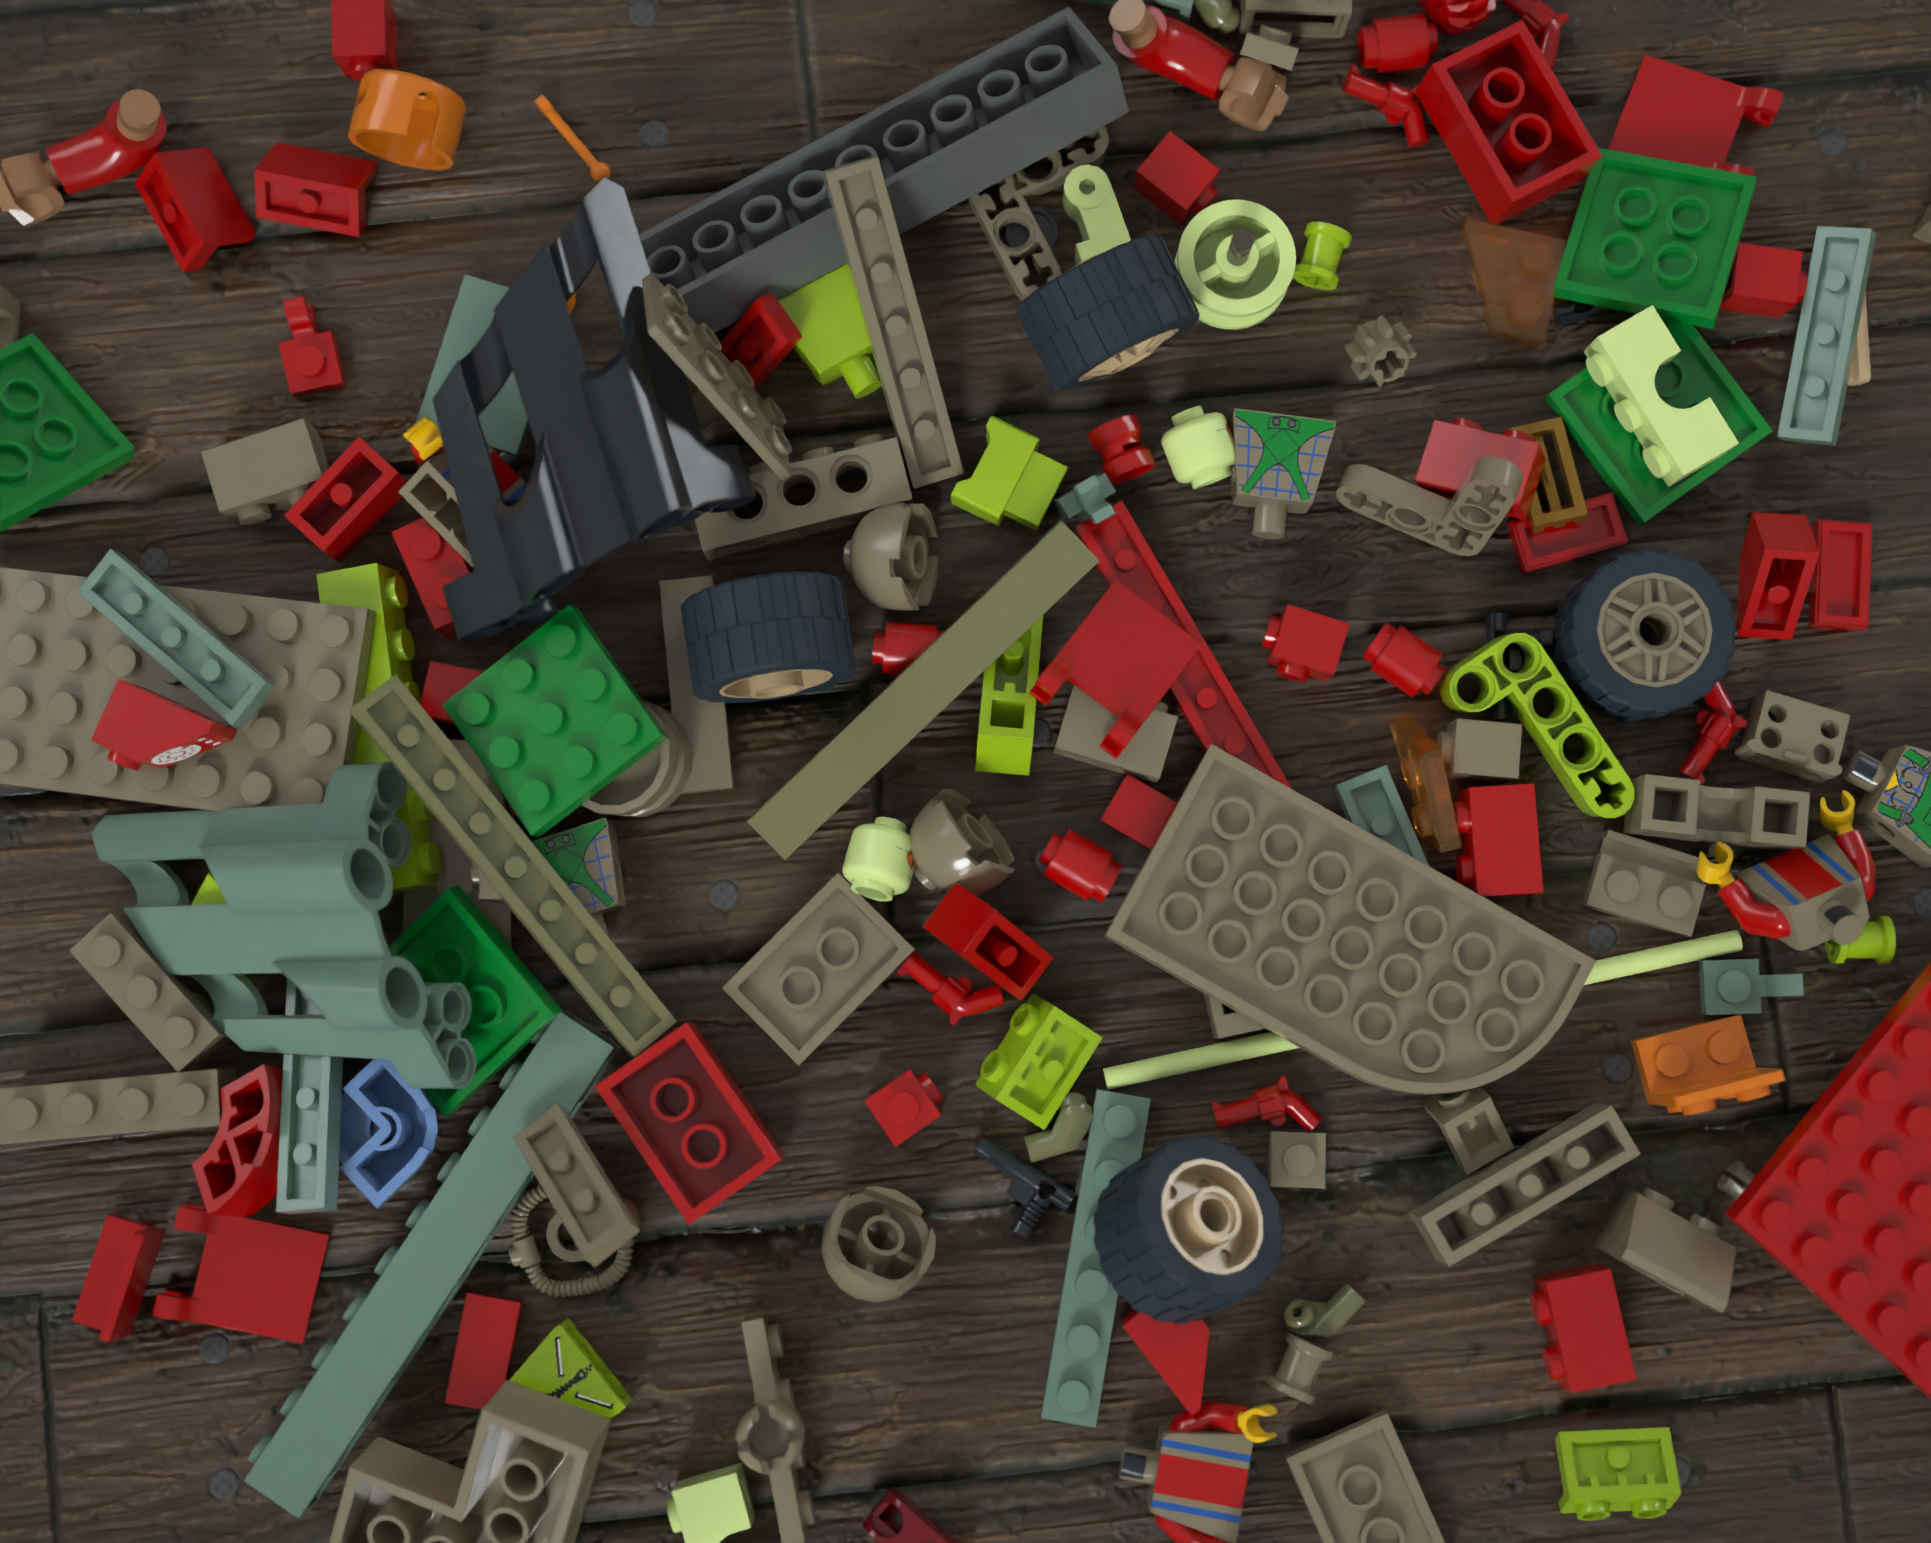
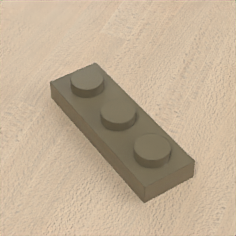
M558 1103L513 1137L582 1256L594 1267L640 1232L639 1227L572 1118Z

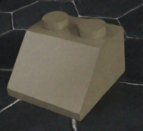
M1644 1187L1641 1195L1623 1189L1594 1248L1690 1301L1723 1313L1729 1301L1737 1247L1720 1238L1724 1229L1697 1214H1693L1690 1221L1671 1212L1675 1205L1674 1201L1650 1188Z

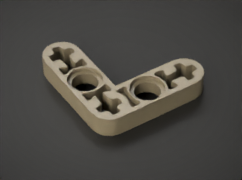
M1105 127L1084 136L1087 141L1096 139L1093 153L1087 154L1083 148H1078L1068 153L1067 167H1062L1059 151L1046 156L1053 166V170L1047 177L1033 179L1027 176L1022 169L994 184L993 186L1002 184L1000 187V202L1005 210L996 215V206L989 194L979 196L981 193L979 192L968 198L976 218L1010 284L1021 301L1038 289L1035 285L1025 286L1029 282V270L1024 260L1036 249L1040 253L1032 254V264L1040 276L1049 274L1050 277L1047 279V282L1061 275L1060 267L1027 202L1064 185L1067 175L1071 170L1080 165L1089 164L1097 167L1102 165L1107 157L1109 141ZM1076 141L1061 148V153L1064 154L1074 149ZM1020 223L1025 226L1030 235L1027 242L1016 248L1003 244L999 233L1005 225ZM1012 262H1019L1016 266L1012 264Z
M1491 456L1482 457L1475 462L1453 498L1449 500L1374 467L1354 464L1349 465L1345 469L1336 491V497L1340 503L1354 512L1450 553L1460 556H1473L1482 550L1513 506L1523 480V474L1515 464L1506 459Z

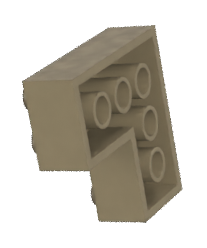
M506 1380L482 1409L465 1470L377 1436L349 1468L329 1543H575L611 1419Z

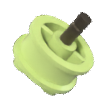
M1226 200L1206 207L1189 222L1182 234L1174 263L1200 313L1199 320L1216 328L1234 330L1256 325L1268 318L1278 308L1295 271L1296 250L1287 226L1274 212L1252 201Z

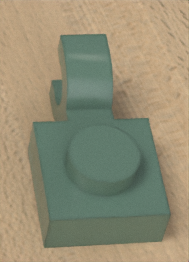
M1106 473L1096 476L1092 475L1075 485L1070 491L1052 500V503L1061 519H1069L1075 515L1079 523L1090 519L1094 524H1098L1115 514L1111 504L1107 503L1104 498L1116 491Z
M1758 959L1698 961L1701 1015L1762 1013L1761 997L1804 996L1802 974L1759 975Z

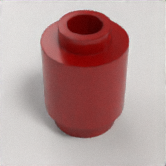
M1417 13L1372 19L1370 25L1359 26L1357 48L1362 70L1374 69L1375 73L1427 67L1429 56L1436 55L1438 49L1437 30L1434 22L1427 23L1425 15Z
M887 621L885 632L875 631L873 664H883V675L898 676L944 631H938V625Z
M1387 622L1362 656L1363 659L1372 664L1371 671L1411 698L1415 696L1418 690L1428 695L1446 670V668L1438 664L1443 653L1400 625L1396 629Z
M1071 829L1068 830L1064 838L1054 833L1039 859L1041 863L1048 866L1043 874L1044 877L1086 901L1092 897L1100 903L1106 898L1123 865L1112 859L1113 853Z

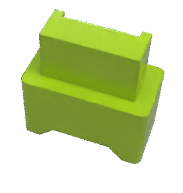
M991 415L986 424L987 434L985 437L988 446L972 477L956 483L951 493V503L998 527L1004 516H1007L1038 531L1067 473L1068 467L1038 453L1039 438Z

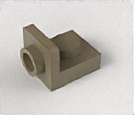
M1480 1086L1458 1092L1433 1094L1423 1101L1427 1113L1438 1123L1458 1166L1467 1175L1514 1148L1491 1097Z

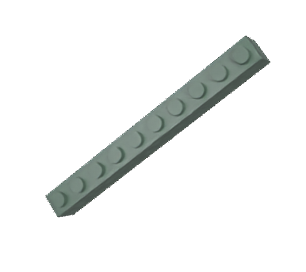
M562 1011L530 1041L536 1046L526 1061L522 1063L516 1060L508 1069L499 1084V1088L505 1092L493 1109L485 1106L475 1118L468 1130V1134L474 1138L463 1155L457 1152L451 1155L437 1176V1180L443 1184L430 1202L424 1198L408 1218L405 1226L412 1231L400 1248L393 1244L383 1255L374 1270V1273L379 1275L380 1278L369 1295L361 1291L353 1300L343 1316V1320L349 1324L338 1341L330 1338L314 1358L311 1366L318 1371L308 1386L305 1388L302 1385H298L279 1412L286 1418L275 1435L268 1431L249 1455L248 1461L254 1464V1466L244 1479V1482L298 1519L314 1508L517 1204V1201L535 1177L513 1137L556 1103L564 1108L573 1120L621 1048L620 1045L571 1012Z

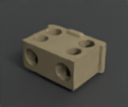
M1766 690L1753 698L1748 717L1749 722L1745 729L1742 744L1734 750V753L1738 759L1821 784L1842 773V767L1838 764L1850 715Z

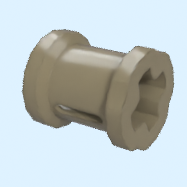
M1287 1332L1285 1340L1288 1343V1347L1276 1375H1269L1266 1383L1288 1396L1312 1404L1315 1396L1311 1391L1324 1361H1331L1334 1352L1295 1333Z

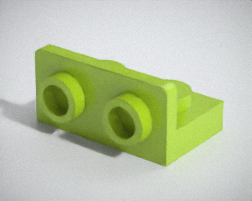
M1032 994L1028 1001L1014 1012L1010 1021V1029L998 1048L989 1053L985 1058L980 1070L981 1075L976 1081V1086L995 1100L1045 1130L1103 1037L1056 1006Z
M1669 1427L1558 1432L1555 1437L1564 1493L1559 1500L1560 1513H1576L1577 1519L1583 1521L1605 1519L1611 1516V1512L1632 1511V1515L1635 1518H1655L1665 1515L1667 1513L1666 1509L1671 1508L1682 1494Z

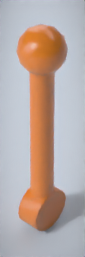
M543 94L536 98L534 102L540 111L553 123L591 168L590 175L592 179L596 182H599L603 177L609 179L611 175L610 167L604 162L597 161Z

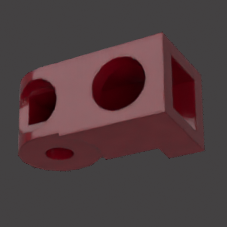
M894 1488L889 1489L862 1521L864 1529L877 1543H962L956 1537L953 1539L925 1515L914 1502Z

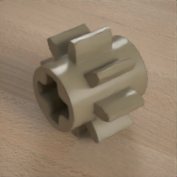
M1381 315L1377 320L1358 325L1353 337V343L1345 345V350L1353 360L1350 367L1358 379L1361 381L1371 375L1376 384L1382 386L1384 382H1390L1403 377L1408 367L1409 359L1416 357L1417 354L1408 342L1412 336L1404 324L1398 322L1391 327L1385 317Z

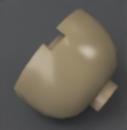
M895 503L879 506L864 516L855 528L852 539L847 541L844 548L845 568L848 572H851L854 583L861 594L875 605L892 610H920L918 606H927L931 601L936 587L939 555L928 557V537H937L936 526L929 509L924 504Z
M944 788L923 807L914 820L909 833L912 856L916 862L914 874L929 890L938 888L947 894L953 885L958 883L975 896L983 895L997 887L1014 872V868L1008 867L1014 862V857L1006 840L993 822L985 814L980 817L979 821L965 810L972 801L953 789Z
M880 1186L866 1187L863 1193L852 1196L848 1194L843 1197L825 1225L821 1249L827 1272L836 1285L855 1299L869 1302L897 1299L916 1286L935 1257L936 1236L932 1227L928 1231L926 1223L920 1217L923 1210L914 1200L901 1192Z

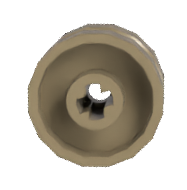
M643 700L668 738L584 802L582 806L599 814L622 817H647L666 809L682 794L692 772V746L685 727L669 710Z

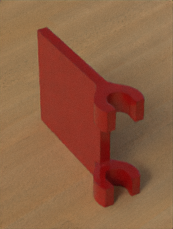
M1645 55L1608 149L1753 176L1755 170L1740 164H1724L1742 116L1757 125L1770 127L1774 116L1777 115L1784 93L1766 87H1743Z
M1115 580L1058 655L1044 670L1029 694L1047 706L1064 682L1070 681L1118 718L1116 724L1099 745V747L1117 759L1201 647L1202 643L1119 581Z
M186 1202L184 1206L180 1205L174 1228L207 1234L193 1295L177 1290L164 1289L163 1293L157 1294L152 1316L168 1320L198 1322L303 1344L308 1330L330 1234L250 1217L208 1215L205 1206Z

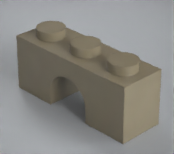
M1648 774L1630 779L1635 789V799L1631 808L1625 813L1623 834L1713 844L1723 842L1731 846L1776 851H1789L1806 847L1810 792L1757 786L1745 789L1717 788L1700 785V780Z
M108 914L69 950L177 1072L199 1071L231 1041L210 1020L215 1013L212 1003L203 994H196L190 991L173 975H169L127 915Z

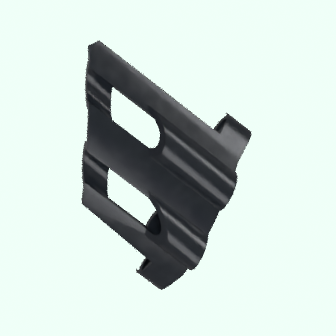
M604 177L584 197L576 215L560 237L550 246L546 242L494 308L495 315L484 335L463 359L456 362L432 399L474 567L473 572L461 576L442 587L459 642L480 640L498 634L510 626H526L552 618L561 612L556 593L578 579L586 572L588 566L626 544L634 545L648 540L667 528L688 523L704 513H721L734 510L749 504L756 498L740 447L738 445L706 446L683 371L648 332L642 279L649 275L651 271L624 187ZM597 261H599L624 343L618 354L604 367L597 370H587L566 302L575 294L591 273ZM513 371L536 443V457L532 476L519 500L504 501L478 416L493 401Z

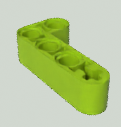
M1513 633L1497 637L1451 667L1443 675L1440 682V695L1443 702L1454 711L1480 712L1505 697L1576 806L1583 813L1601 818H1617L1624 815L1631 808L1635 799V789L1630 778L1542 645L1533 636L1525 633ZM1510 643L1517 644L1525 654L1523 668L1517 673L1510 672L1502 661L1504 649ZM1466 673L1474 675L1480 684L1479 696L1472 703L1464 702L1457 693V683ZM1542 688L1547 689L1555 700L1553 712L1546 718L1539 717L1533 708L1534 695ZM1573 733L1577 734L1584 743V753L1575 763L1569 762L1563 753L1564 741ZM1588 771H1589V772L1591 773V775L1593 776V777H1582V776H1579V777H1578V774L1585 773V772H1588ZM1596 781L1602 784H1611L1612 789L1606 794L1609 803L1596 802L1595 797L1601 793Z

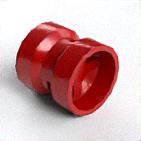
M1135 414L1122 416L1106 422L1093 429L1087 435L1093 451L1100 453L1104 462L1101 472L1102 474L1106 473L1112 485L1139 477L1156 466L1151 450L1143 447L1140 439L1143 430Z

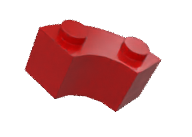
M263 1064L220 1089L222 1115L218 1133L208 1150L192 1163L208 1215L248 1218L263 1208L277 1194L283 1067Z

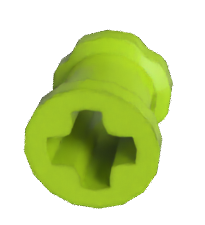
M1307 223L1304 235L1308 240L1301 262L1295 266L1293 278L1298 283L1310 288L1334 290L1339 282L1336 270L1343 249L1349 247L1352 236L1345 229L1330 223Z
M1876 916L1873 921H1867L1863 925L1860 937L1851 944L1840 945L1833 939L1824 942L1827 958L1831 964L1844 963L1846 958L1874 959L1877 964H1890L1896 947V934L1892 919L1889 916Z

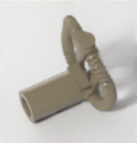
M540 1183L537 1184V1187H532V1191L529 1190L526 1192V1195H522V1200L517 1201V1206L513 1208L514 1214L511 1215L513 1219L511 1225L514 1226L512 1227V1232H514L513 1237L516 1240L512 1242L513 1245L509 1246V1256L514 1266L520 1265V1268H525V1272L529 1273L527 1277L532 1279L531 1284L535 1285V1289H541L540 1292L542 1294L547 1293L549 1297L553 1296V1294L556 1298L560 1295L562 1298L566 1296L572 1297L573 1295L577 1297L579 1294L582 1296L585 1293L589 1295L591 1292L602 1291L603 1288L608 1289L609 1286H613L614 1282H618L619 1278L624 1276V1273L628 1270L627 1267L630 1266L629 1260L633 1258L631 1255L633 1249L631 1247L635 1243L634 1237L616 1250L617 1257L613 1265L607 1268L606 1271H603V1274L600 1273L598 1276L595 1275L589 1279L573 1280V1282L570 1280L567 1282L562 1281V1283L560 1280L556 1281L546 1276L543 1268H540L541 1264L538 1263L541 1261V1257L533 1234L529 1235L530 1231L527 1230L529 1228L527 1224L528 1215L532 1208L535 1207V1204H539V1201H543L544 1198L548 1197ZM621 1198L639 1227L641 1220L636 1205L627 1199ZM556 1213L550 1220L546 1232L547 1243L550 1249L561 1260L569 1262L585 1260L579 1250L567 1249L562 1245L558 1232L563 1222L558 1213Z

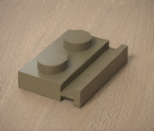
M1603 831L1601 837L1603 840L1599 854H1596L1582 906L1683 937H1692L1706 887L1705 882L1697 874L1698 857L1615 831Z

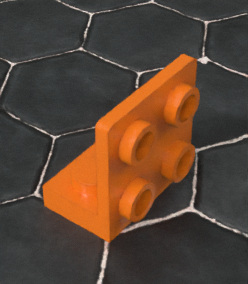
M1733 1014L1630 1041L1647 1103L1665 1106L1668 1113L1683 1111V1115H1693L1717 1108L1716 1098H1721V1100L1737 1098V1101L1761 1098L1771 1094L1770 1084L1785 1081L1783 1069L1755 1066L1741 1014Z

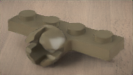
M768 1312L747 1315L742 1320L741 1325L755 1404L743 1415L736 1430L735 1440L738 1441L740 1447L738 1454L740 1459L750 1469L763 1475L769 1474L781 1542L804 1543L808 1533L807 1525L815 1524V1512L810 1490L801 1491L797 1469L805 1468L803 1452L805 1426L800 1414L795 1410L790 1380H780L776 1358L784 1357L782 1333L779 1324L770 1325Z

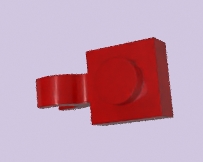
M305 296L283 300L285 315L294 337L292 340L279 342L290 394L298 398L347 386L336 336L331 331L318 332L312 303H307Z

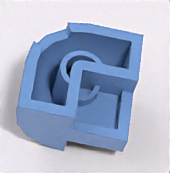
M373 1059L343 1088L345 1093L342 1095L339 1161L343 1165L340 1169L376 1208H380L423 1166L434 1149L438 1132L437 1114L425 1091L422 1088H410L403 1081L392 1061L387 1059Z

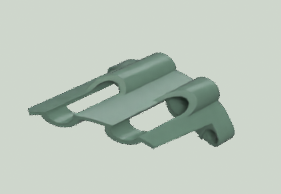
M391 762L341 765L331 777L323 802L318 804L229 808L222 812L194 810L106 815L91 832L100 861L107 862L123 872L136 890V905L123 909L145 944L169 975H188L203 986L214 1004L215 1013L210 1020L244 1051L387 1059L392 1061L397 1072L410 1088L462 1089L472 1081L476 1070L475 1051L472 1044L467 1039L461 1038L460 1034L466 1028L471 1015V999L466 987L461 983H423L419 972L412 963L403 957L390 955L383 935L378 911L386 907L392 897L393 880L390 868L404 865L411 851L410 831L402 819L395 817V811L405 801L406 780ZM205 858L227 904L190 905L188 892L181 879L162 860ZM282 973L311 1000L322 1014L268 1015L266 1003L260 992L244 974Z

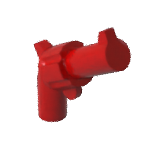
M1500 0L1523 20L1534 40L1539 38L1537 45L1553 70L1561 39L1560 27L1570 16L1567 13L1557 14L1542 0H1537V2L1534 0Z
M1352 64L1349 67L1342 84L1343 92L1376 105V111L1386 115V120L1391 125H1397L1402 120L1409 147H1417L1429 142L1423 113L1417 102L1418 96L1415 93L1417 87L1410 90L1393 82L1383 85L1360 75L1356 65Z
M1717 681L1713 686V690L1704 697L1712 712L1701 711L1697 714L1696 722L1700 727L1696 734L1699 738L1678 769V773L1683 777L1700 780V785H1704L1706 781L1703 771L1718 748L1725 749L1736 730L1745 728L1749 722L1736 715L1734 705L1720 681Z
M915 951L896 972L899 976L909 974L932 993L933 996L930 1000L949 1015V1024L953 1027L962 1016L975 1015L1004 1005L1003 995L998 984L967 994L972 987V983L968 978L961 977L957 980L950 975L947 979Z
M1285 1075L1279 1076L1274 1085L1252 1091L1253 1097L1226 1105H1221L1216 1100L1210 1101L1218 1129L1259 1117L1261 1122L1270 1120L1273 1125L1280 1126L1285 1122L1286 1113H1288L1304 1130L1310 1132L1322 1119V1116L1298 1093L1289 1089Z

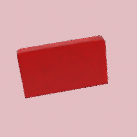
M276 143L254 169L256 218L360 237L366 228L365 189L377 174V162Z
M207 147L157 152L134 183L182 272L201 270L218 246L250 242L256 235L252 224L213 153Z
M116 1213L108 1214L72 1322L101 1330L99 1339L109 1343L131 1335L166 1229Z

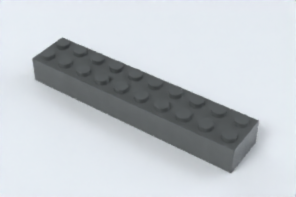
M1067 7L640 233L639 237L650 271L663 286L671 284L677 289L687 304L688 315L697 325L704 322L716 333L740 320L757 298L773 293L778 300L847 263L822 171L877 156L900 235L1129 113L1117 64L1073 10Z

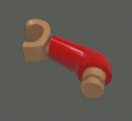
M1119 0L1112 7L1109 21L1114 29L1113 43L1120 55L1130 64L1184 85L1215 101L1221 96L1219 110L1230 120L1246 128L1263 131L1268 128L1274 116L1281 115L1289 98L1285 93L1287 77L1272 70V66L1269 63L1247 56H1240L1236 66H1234L1236 60L1235 53L1176 17L1163 13L1152 5H1145L1142 0Z
M141 89L130 90L120 100L113 103L106 117L97 125L74 137L44 148L49 160L44 161L40 151L2 159L1 166L3 169L0 170V207L2 212H10L24 227L35 225L56 215L63 208L64 201L57 186L63 185L67 195L116 181L146 166L153 155L159 152L165 138L167 125L164 115L160 111L159 101L148 91Z

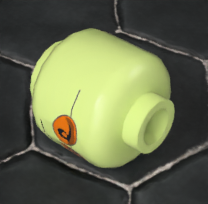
M1200 405L1171 417L1174 427L1164 433L1161 443L1174 477L1178 482H1191L1195 490L1233 474L1230 466L1235 462L1234 438L1223 414L1219 412L1204 414Z
M877 817L874 823L862 824L853 830L842 873L852 883L850 889L854 893L868 899L888 902L892 900L893 895H898L908 890L916 862L912 856L910 835L906 833L907 826L903 822L889 817Z

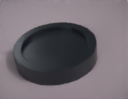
M1028 206L1052 251L1058 237V227L1054 217L1043 208ZM1020 223L1006 225L1005 236L1009 247H1020L1027 242L1030 235L1025 226ZM1036 249L1027 256V259L1032 260V254L1040 253V251Z

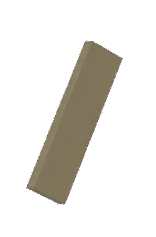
M710 575L659 581L671 712L685 727L692 746V772L682 794L735 789L727 705L723 702L715 703L701 700L693 693L681 614V605L689 596L705 588L715 586L714 577Z

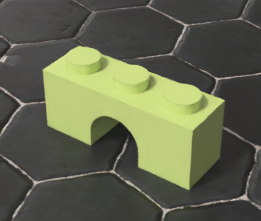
M1651 305L1598 336L1585 349L1584 353L1587 356L1586 366L1592 379L1599 386H1605L1616 403L1614 410L1620 424L1628 432H1634L1645 449L1643 450V458L1648 469L1655 477H1662L1666 485L1670 487L1723 456L1739 444L1711 397L1686 409L1672 407L1659 397L1655 388L1656 371L1667 365L1681 350L1654 306Z
M742 1463L679 1480L671 1491L673 1498L666 1501L672 1530L674 1533L682 1531L685 1543H720L732 1533L751 1528L756 1517Z

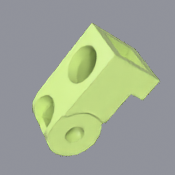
M1089 164L1080 165L1071 170L1064 183L1063 206L1068 217L1077 222L1083 242L1077 243L1075 248L1074 260L1077 265L1113 247L1129 242L1131 239L1106 173L1097 166Z

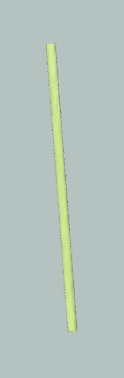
M1732 930L1596 960L1584 985L1742 951V939L1738 930ZM1267 1032L1103 1068L1107 1090L1300 1047L1273 1032Z

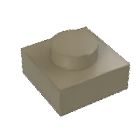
M1269 1131L1268 1182L1270 1187L1325 1189L1326 1133Z

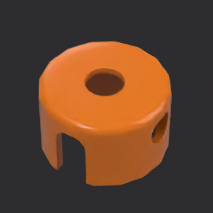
M377 69L369 71L363 75L360 81L347 136L354 145L363 151L399 165L423 170L450 169L455 161L466 113V104L460 95L434 80L398 70ZM425 93L427 96H421L418 94Z

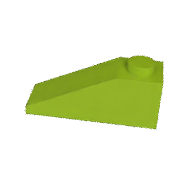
M1043 615L984 670L975 771L1029 776L1036 699L1029 692L1038 680Z

